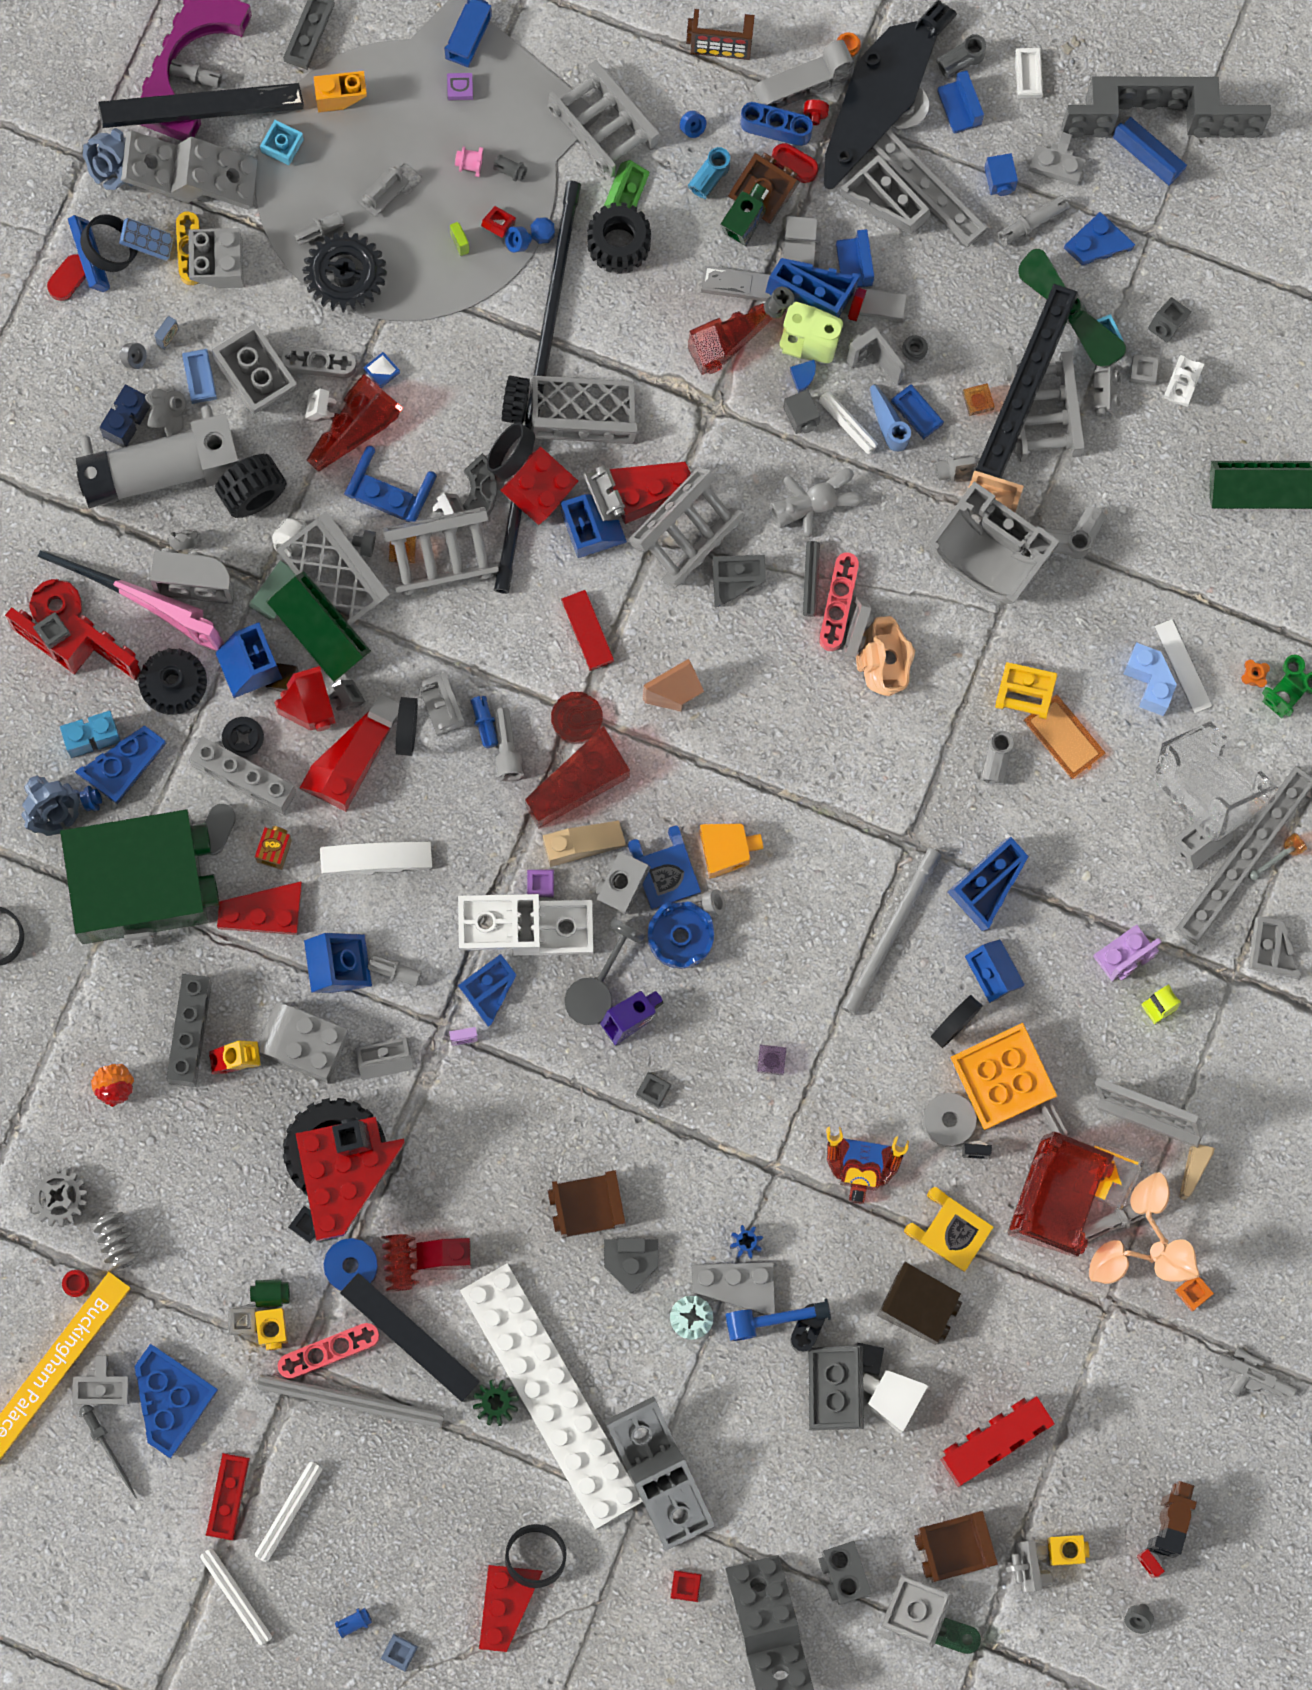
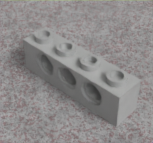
M204 737L200 738L189 757L192 767L283 815L297 793L293 784Z

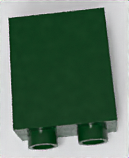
M188 809L60 830L74 930L82 945L124 938V935L154 933L207 924L209 922L206 908L220 905L215 875L201 876L198 856L212 854L208 827L206 823L193 825Z

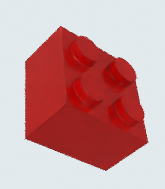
M540 446L529 456L520 470L510 478L500 491L535 523L540 525L550 516L579 481Z

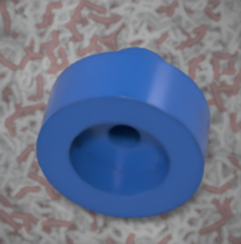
M695 110L688 111L680 120V129L688 137L696 138L705 131L707 122L705 117Z
M522 226L510 227L505 234L506 246L513 253L524 252L532 241L531 234Z

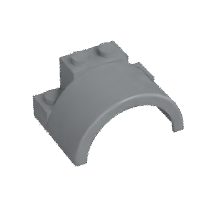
M975 481L930 540V548L933 553L955 575L984 595L1005 604L1015 603L1040 567L1044 566L1059 544L1058 539L1038 526L1036 528L997 501L995 495ZM976 514L981 516L982 519L980 523L977 524L975 520L971 517V515ZM1026 549L1030 552V557L1023 555Z

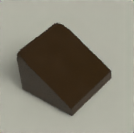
M276 663L282 679L266 685V688L279 692L288 690L287 683L294 673L299 672L298 666Z

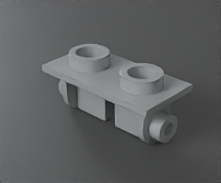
M390 165L362 194L357 202L377 217L410 181L402 175L403 170L398 165L395 167Z
M1114 365L1108 366V368L1097 366V369L1094 370V389H1103V392L1094 393L1093 411L1099 417L1106 416V412H1110L1114 418H1117V409H1120L1121 406L1120 396L1117 393V385L1121 383L1120 370Z
M605 465L596 468V472L583 475L602 520H618L625 513V505L618 490L610 491L616 485L610 469H606Z

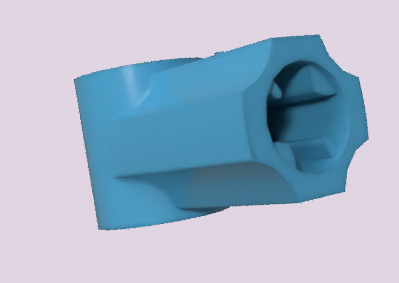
M722 147L713 148L709 152L707 160L688 184V188L695 195L706 199L719 180L728 173L730 169L729 152ZM722 159L725 161V164L716 166L712 161Z

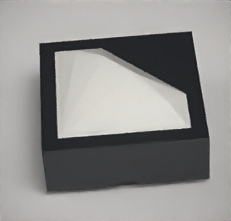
M982 1141L965 1143L962 1147L963 1158L988 1159L992 1153V1145Z

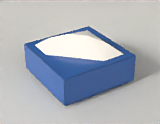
M384 352L363 367L367 375L380 389L400 374V370Z

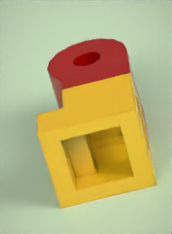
M236 1041L209 1051L211 1074H226L247 1067L253 1068L261 1065L258 1042Z

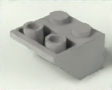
M240 228L188 230L189 279L215 288H243V239Z

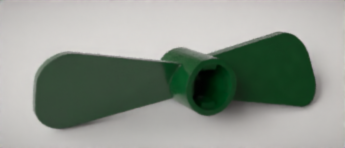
M1042 249L1031 250L1021 261L1018 268L1020 279L1046 300L1053 284L1066 287L1047 254ZM1077 297L1067 324L1072 326L1095 365L1099 367L1113 365L1124 357L1126 353L1125 343L1089 315L1085 305Z

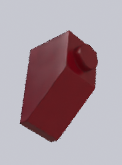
M470 1238L438 1239L416 1243L417 1270L471 1269Z

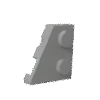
M855 595L853 604H857L853 618L851 617L849 620L843 651L846 655L856 658L857 652L861 651L864 647L866 637L863 636L865 627L871 625L874 612L871 611L872 608L866 598Z
M1262 916L1255 918L1248 969L1293 979L1300 978L1301 973L1299 969H1296L1292 954H1294L1291 943L1288 941V932L1284 921Z

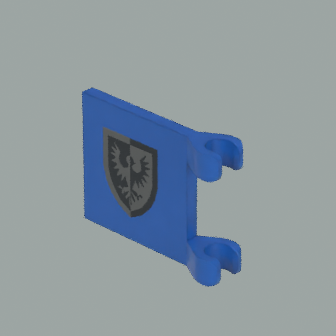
M677 825L668 829L672 847L644 856L638 839L631 840L628 844L632 857L651 867L642 885L651 910L661 907L667 902H675L701 893Z

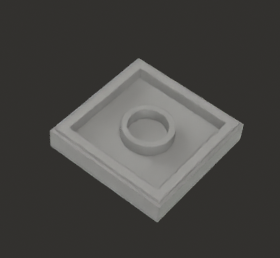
M901 1574L881 1627L933 1648L953 1595Z

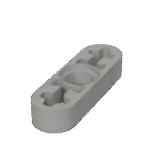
M289 347L283 351L281 356L283 364L290 373L349 378L356 372L355 358L348 352ZM292 355H297V359L302 361H296L295 365H291L287 359H291ZM305 356H308V357H307L308 367H304V366H305V365H304ZM316 357H323L326 360V365L322 368H315L312 366V360ZM330 358H334V359H333V360H334L333 369H330V368H331ZM343 360H347L350 366H347L346 370H341V366L336 364H342Z

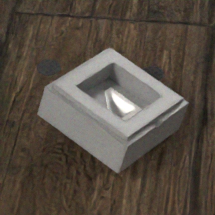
M256 1306L227 1307L228 1335L256 1334Z

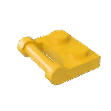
M1006 662L995 708L1003 710L1005 707L1039 715V718L1047 719L1057 673ZM1007 692L1043 699L1042 704L1039 705L1006 697Z

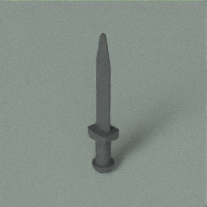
M91 1405L82 1406L79 1410V1417L84 1418L92 1431L91 1437L93 1441L100 1440L122 1480L137 1499L128 1477L104 1438V1435L108 1432L98 1422L93 1413L94 1408Z

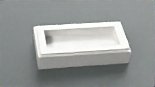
M1016 48L1017 99L1042 98L1041 48Z

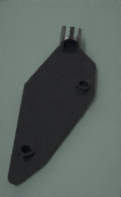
M936 0L918 21L890 26L857 61L825 153L824 186L826 189H834L915 102L936 38L957 15V12L949 8L945 3Z

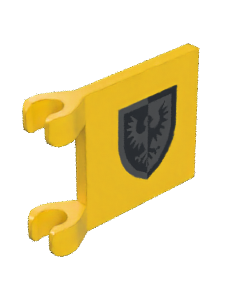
M933 1187L927 1193V1197L942 1206L926 1232L914 1223H910L905 1227L904 1233L965 1272L993 1229V1226L954 1201L937 1187Z

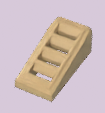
M1199 1144L1198 1148L1193 1146L1189 1148L1179 1194L1180 1199L1186 1200L1190 1197L1215 1148Z

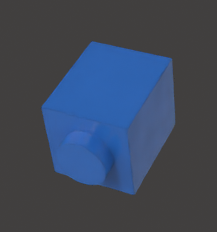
M1012 153L987 157L984 169L990 195L1006 196L1016 190L1018 183Z

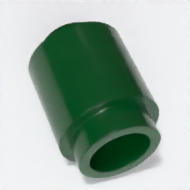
M282 1279L256 1280L255 1286H250V1301L255 1302L256 1307H282L283 1304H289V1282H282Z

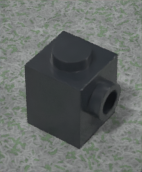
M357 1118L342 1120L339 1125L332 1126L338 1154L349 1156L372 1150L367 1123L357 1120Z

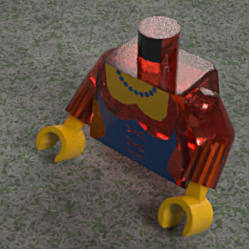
M830 1127L826 1129L828 1165L833 1176L839 1179L840 1185L851 1187L849 1202L865 1204L867 1190L877 1191L879 1186L887 1185L897 1174L903 1154L907 1152L909 1147L908 1140L906 1146H897L898 1136L894 1138L892 1146L845 1139L843 1138L841 1127H839V1133L836 1136L830 1135Z

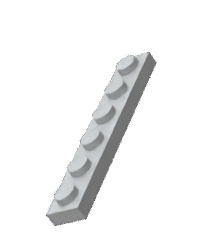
M890 129L871 148V151L876 156L879 155L966 247H969L986 232L987 227Z

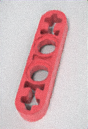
M845 552L840 554L835 562L819 637L821 647L827 651L838 650L843 642L859 566L857 557L852 553ZM845 560H849L850 565L854 566L849 568L847 578L842 577L844 567L840 565L844 564ZM840 583L845 584L849 592L847 595L839 596L835 593L834 587ZM833 608H839L843 611L844 616L840 620H833L829 615V611ZM831 626L836 627L834 637L838 639L834 640L833 644H829L828 639L824 638V636H829Z
M370 1323L360 1324L285 1354L278 1361V1371L286 1379L298 1378L374 1347L379 1341V1331ZM367 1328L369 1332L374 1331L375 1335L371 1337L372 1341L370 1343H367L365 1340L358 1341L357 1344L360 1347L354 1349V1343L349 1334L354 1333V1337L357 1338L363 1335V1329ZM340 1338L346 1339L349 1342V1349L343 1354H339L334 1350V1343ZM316 1348L322 1350L324 1354L323 1360L319 1364H312L308 1360L309 1352ZM303 1353L304 1361L308 1366L307 1369L303 1370V1365L301 1364L294 1368L295 1372L293 1374H290L288 1370L283 1371V1367L286 1366V1360L290 1359L293 1363L300 1361L298 1355Z

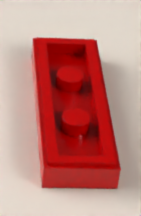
M586 590L561 598L589 671L613 663V656Z
M222 1453L206 1536L234 1541L250 1458Z

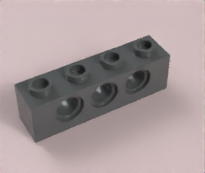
M182 974L166 1077L169 1084L188 1087L197 1086L212 987L209 977Z

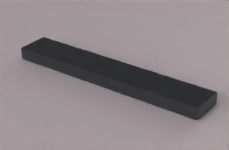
M359 1273L340 1292L345 1299L461 1402L480 1382Z

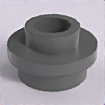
M909 336L903 342L902 351L909 360L918 361L926 356L928 344L921 336ZM917 346L919 351L913 352L910 347Z

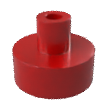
M814 99L807 100L804 103L803 115L811 119L813 126H818L821 119L828 117L829 104L825 101Z

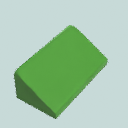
M631 160L622 162L604 206L610 208V203L616 202V206H621V203H627L628 208H631L632 205L636 207L650 172Z

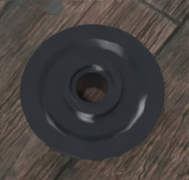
M168 648L163 651L158 650L155 655L149 656L147 662L142 666L138 685L144 701L152 709L163 714L177 715L191 710L201 701L207 687V675L200 660L190 651L187 652L180 648ZM170 675H177L179 677L174 684H167L165 681Z

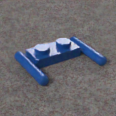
M367 446L344 495L401 520H406L407 522L416 521L437 478L436 473L429 471L426 474L417 496H414L409 492L371 476H365V472L375 453L373 446Z

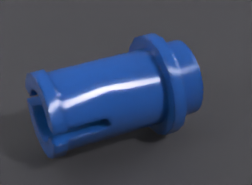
M357 1608V1612L335 1622L336 1628H339L338 1633L341 1638L363 1627L365 1629L369 1628L368 1625L372 1623V1619L366 1608Z

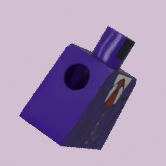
M639 991L607 1010L600 1025L616 1046L651 1022L656 1014L655 1009L663 1005V1000L657 991L652 992L648 996Z

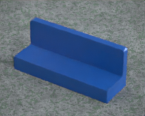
M1132 117L1124 124L1119 123L1116 126L1113 138L1168 186L1186 169L1187 164Z

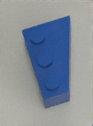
M781 258L769 276L765 292L772 296L773 291L777 287H786L793 293L794 302L818 308L839 318L856 291L860 274L853 273L852 275L836 272L837 269L829 268L824 270L814 268L813 264Z
M1009 837L994 848L947 893L981 931H985L993 923L996 913L1005 901L1007 893L1016 881L1029 856L1012 837Z

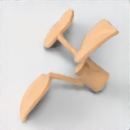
M1154 1173L1142 1180L1134 1188L1130 1200L1131 1207L1136 1213H1146V1218L1159 1237L1160 1242L1152 1245L1150 1249L1151 1255L1131 1250L1125 1251L1124 1244L1119 1240L1103 1244L1095 1252L1090 1263L1089 1277L1092 1282L1111 1284L1119 1281L1125 1276L1129 1267L1127 1256L1148 1260L1151 1263L1156 1262L1154 1266L1155 1273L1164 1281L1181 1282L1200 1277L1196 1253L1192 1244L1183 1239L1175 1240L1168 1244L1169 1241L1163 1236L1152 1218V1213L1158 1214L1164 1211L1170 1197L1168 1181L1162 1173Z

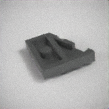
M765 555L713 556L714 607H720L766 581Z

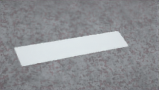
M1171 619L1156 625L1155 629L1194 713L1212 707L1173 620Z

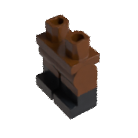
M1178 1481L1177 1484L1174 1483L1172 1485L1170 1494L1162 1497L1161 1506H1164V1508L1161 1510L1159 1517L1161 1527L1158 1536L1149 1539L1147 1545L1149 1551L1170 1558L1182 1554L1191 1520V1511L1195 1510L1197 1501L1191 1500L1194 1485Z

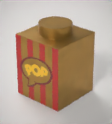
M272 826V829L264 827L255 854L257 863L280 870L283 869L292 842L290 834H287V830L277 826Z

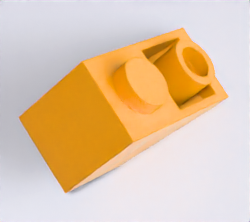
M364 71L313 76L318 113L344 110L367 97Z

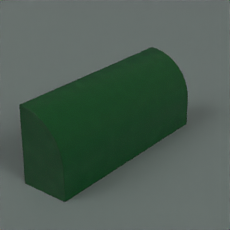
M1211 461L1209 485L1212 509H1312V461Z
M305 571L292 578L266 601L333 682L371 652Z

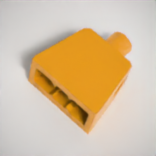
M743 824L700 825V836L709 879L749 865V852L763 849L761 834L746 836Z

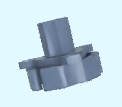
M114 128L111 134L99 133L83 145V158L86 161L88 172L97 184L108 179L111 174H115L118 177H113L103 183V187L106 190H115L126 183L121 181L126 137L124 138L123 132L117 128Z
M38 775L29 778L28 783L24 786L25 792L28 795L22 804L25 811L21 814L25 821V828L32 830L34 833L52 836L60 834V830H63V827L60 825L61 822L66 827L72 826L79 816L80 792L73 790L69 783L63 786L60 781L48 783L45 777H39Z

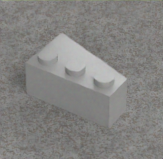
M879 155L840 188L843 198L910 234L914 233L930 218L929 208Z

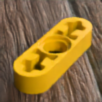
M186 211L179 214L176 219L178 267L181 280L187 285H196L199 282L192 281L188 277L189 254L184 253L182 248L186 243H189V235H186L184 226L186 220L191 221L190 230L200 229V223L196 214Z

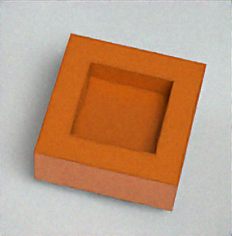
M1200 1277L1187 1280L1174 1290L1191 1311H1194L1214 1294Z

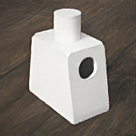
M887 1370L880 1380L865 1373L863 1377V1390L872 1395L866 1406L897 1432L902 1433L928 1385Z

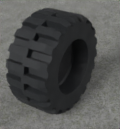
M330 1098L322 1099L321 1103L315 1105L313 1102L308 1105V1109L303 1113L299 1112L295 1116L296 1120L293 1124H289L286 1130V1139L283 1141V1159L292 1181L306 1196L308 1195L296 1133L341 1124L342 1120L349 1118L362 1120L374 1117L368 1109L362 1108L361 1104L354 1101L352 1103L347 1102L344 1098H337V1100L330 1101ZM377 1121L381 1143L386 1142L382 1127Z

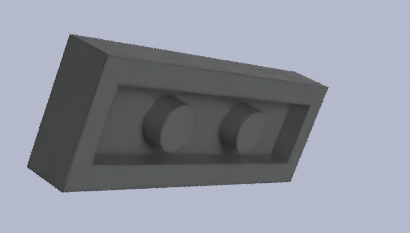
M307 0L284 54V62L308 70L335 6L334 0Z

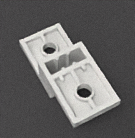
M539 894L458 896L459 950L513 949V956L593 954L592 900L539 901ZM482 916L492 918L493 925L489 929L479 927L478 920ZM563 921H569L573 924L574 929L569 934H563L558 929L559 924Z

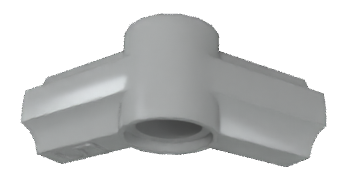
M1087 506L1073 531L1050 528L1042 529L1059 540L1058 547L1053 553L1065 554L1074 559H1081L1088 553L1107 516L1102 510ZM1080 540L1084 543L1085 547L1076 548L1072 541Z

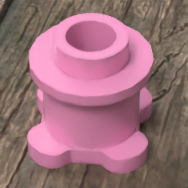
M463 146L462 151L457 150L455 166H459V172H462V170L476 172L475 177H479L483 161V148L479 147V151L467 150Z

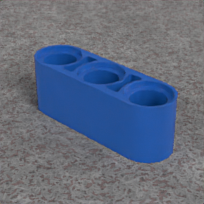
M756 102L746 103L741 110L740 125L747 133L796 146L806 145L811 139L813 123L808 116ZM748 115H754L758 119L749 120L746 117ZM778 121L782 125L779 127L772 126L770 123ZM804 128L806 132L798 133L795 129Z

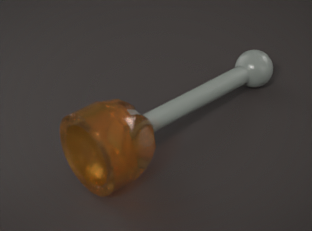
M1297 833L1290 835L1285 840V849L1258 870H1252L1249 873L1250 879L1257 880L1262 872L1287 854L1298 856L1306 851L1307 846Z

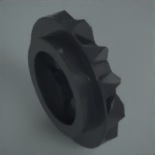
M234 718L223 729V746L240 757L248 758L253 754H257L263 745L264 733L262 727L252 718ZM236 730L244 735L250 733L248 735L250 745L245 744L243 741L237 743L239 738Z

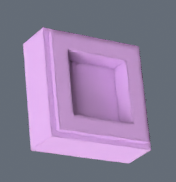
M476 1027L449 1031L451 1045L453 1046L478 1041Z

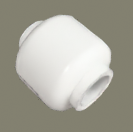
M299 518L284 519L272 535L275 550L305 528L307 524ZM310 531L307 535V543L311 539ZM303 535L297 541L304 542L305 535ZM291 544L284 552L288 557L298 556L303 551V545Z

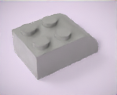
M256 323L212 349L215 362L253 415L298 388L296 381Z
M170 548L154 551L150 577L154 592L172 598L233 605L234 590L228 571L220 561L204 556V554L196 551H190L188 554L178 553V551Z
M275 1003L258 1042L259 1055L328 1084L347 1042L349 1032L343 1027L294 1007Z

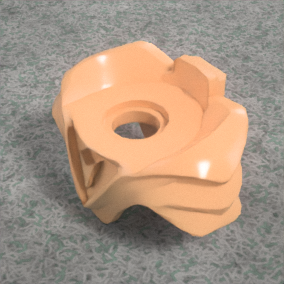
M877 617L863 633L866 639L863 649L856 656L857 670L864 672L866 684L870 690L885 696H892L907 688L909 684L910 667L914 659L915 648L905 638L893 617ZM885 651H891L895 654L896 661L894 664H887L885 662Z

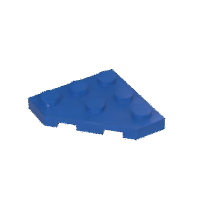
M150 1343L134 1366L142 1414L144 1416L147 1443L172 1459L218 1392V1389Z

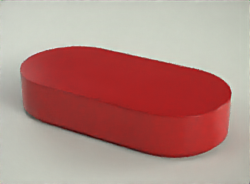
M787 143L779 144L773 149L771 157L777 160L774 165L782 170L784 166L790 168L797 173L795 178L801 183H810L815 180L818 174V164L815 159Z
M79 254L68 256L48 280L47 289L53 299L58 301L67 300L85 280L86 276Z

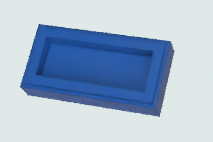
M912 384L891 399V403L923 440L944 424V421Z

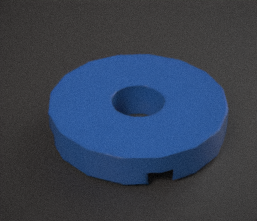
M354 1238L342 1239L333 1244L326 1253L323 1263L325 1276L329 1283L339 1291H342L357 1273L362 1275L369 1283H372L378 1270L377 1257L372 1248L364 1241ZM349 1258L358 1261L359 1266L354 1273H347L343 1269L344 1262Z

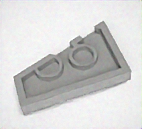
M773 1262L691 1266L693 1294L723 1303L726 1302L744 1309H752V1311L765 1315L775 1314Z

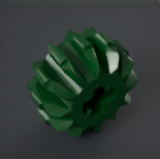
M492 1379L489 1381L490 1390H487L483 1384L479 1386L484 1395L475 1393L473 1397L476 1400L482 1401V1403L474 1404L473 1409H484L477 1417L481 1420L486 1415H489L486 1423L488 1426H491L493 1418H497L498 1426H502V1416H505L509 1422L512 1421L508 1410L518 1412V1407L510 1405V1403L519 1401V1397H508L514 1391V1387L510 1386L504 1391L505 1381L501 1380L499 1388H495V1382ZM494 1396H500V1402L503 1403L502 1408L498 1406V1410H493L491 1403L488 1402L491 1397L494 1400Z

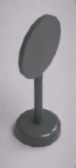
M615 918L612 919L610 927L621 934L600 975L597 979L590 977L575 981L568 988L565 995V1009L568 1015L574 1021L583 1025H595L601 1022L607 1010L611 1009L612 996L603 981L626 939L629 938L636 943H641L646 936Z

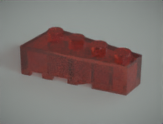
M604 726L525 799V807L538 829L630 778V769Z

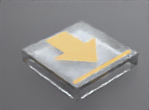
M1094 1141L1072 1189L1076 1193L1123 1210L1144 1165V1161Z

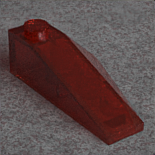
M764 303L751 308L748 314L744 315L738 311L733 313L727 321L722 322L720 318H717L689 331L688 351L701 375L707 372L713 374L719 371L722 365L726 364L773 319L766 314Z
M365 374L348 391L343 399L346 402L340 414L335 413L334 417H332L331 421L333 424L329 432L321 435L306 459L318 472L386 429L390 423L399 417L403 409L399 403Z

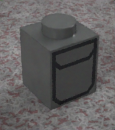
M808 389L784 399L783 408L795 434L802 431L803 433H809L817 428L821 415Z

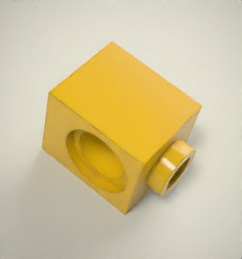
M283 1308L255 1312L259 1345L261 1347L266 1346V1351L282 1349V1344L288 1343ZM270 1323H275L279 1326V1332L275 1337H267L265 1335V1328Z
M1083 1535L1047 1538L1049 1566L1085 1564V1558H1089V1543L1084 1541ZM1065 1543L1074 1545L1076 1553L1073 1558L1064 1556L1062 1548Z

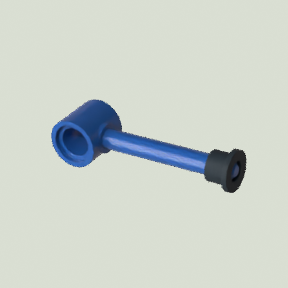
M824 1299L825 1302L814 1303L813 1307L753 1317L752 1309L726 1313L730 1341H740L757 1337L756 1328L814 1317L817 1320L824 1318L831 1320L828 1299Z

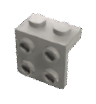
M873 327L864 334L859 332L850 340L851 343L848 348L846 362L851 369L873 355L895 385L901 383L905 370V360L899 352L892 350L889 346L890 341L883 332L879 333Z

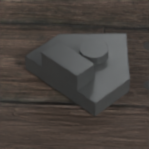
M604 1239V1268L630 1294L658 1268V1239Z

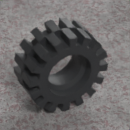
M508 376L502 406L501 420L503 422L523 424L528 401L529 378Z

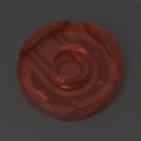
M570 692L561 696L551 711V725L555 734L563 741L571 744H583L592 740L599 733L603 724V711L599 702L583 692Z

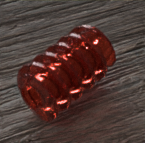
M408 1234L382 1236V1239L389 1241L382 1245V1249L390 1251V1253L383 1256V1260L391 1262L384 1267V1271L392 1273L385 1277V1282L393 1284L386 1288V1292L413 1289V1286L420 1283L419 1280L412 1279L411 1277L419 1273L418 1269L411 1268V1265L418 1262V1259L410 1257V1254L417 1251V1248L409 1246V1243L415 1241L416 1237L409 1236Z

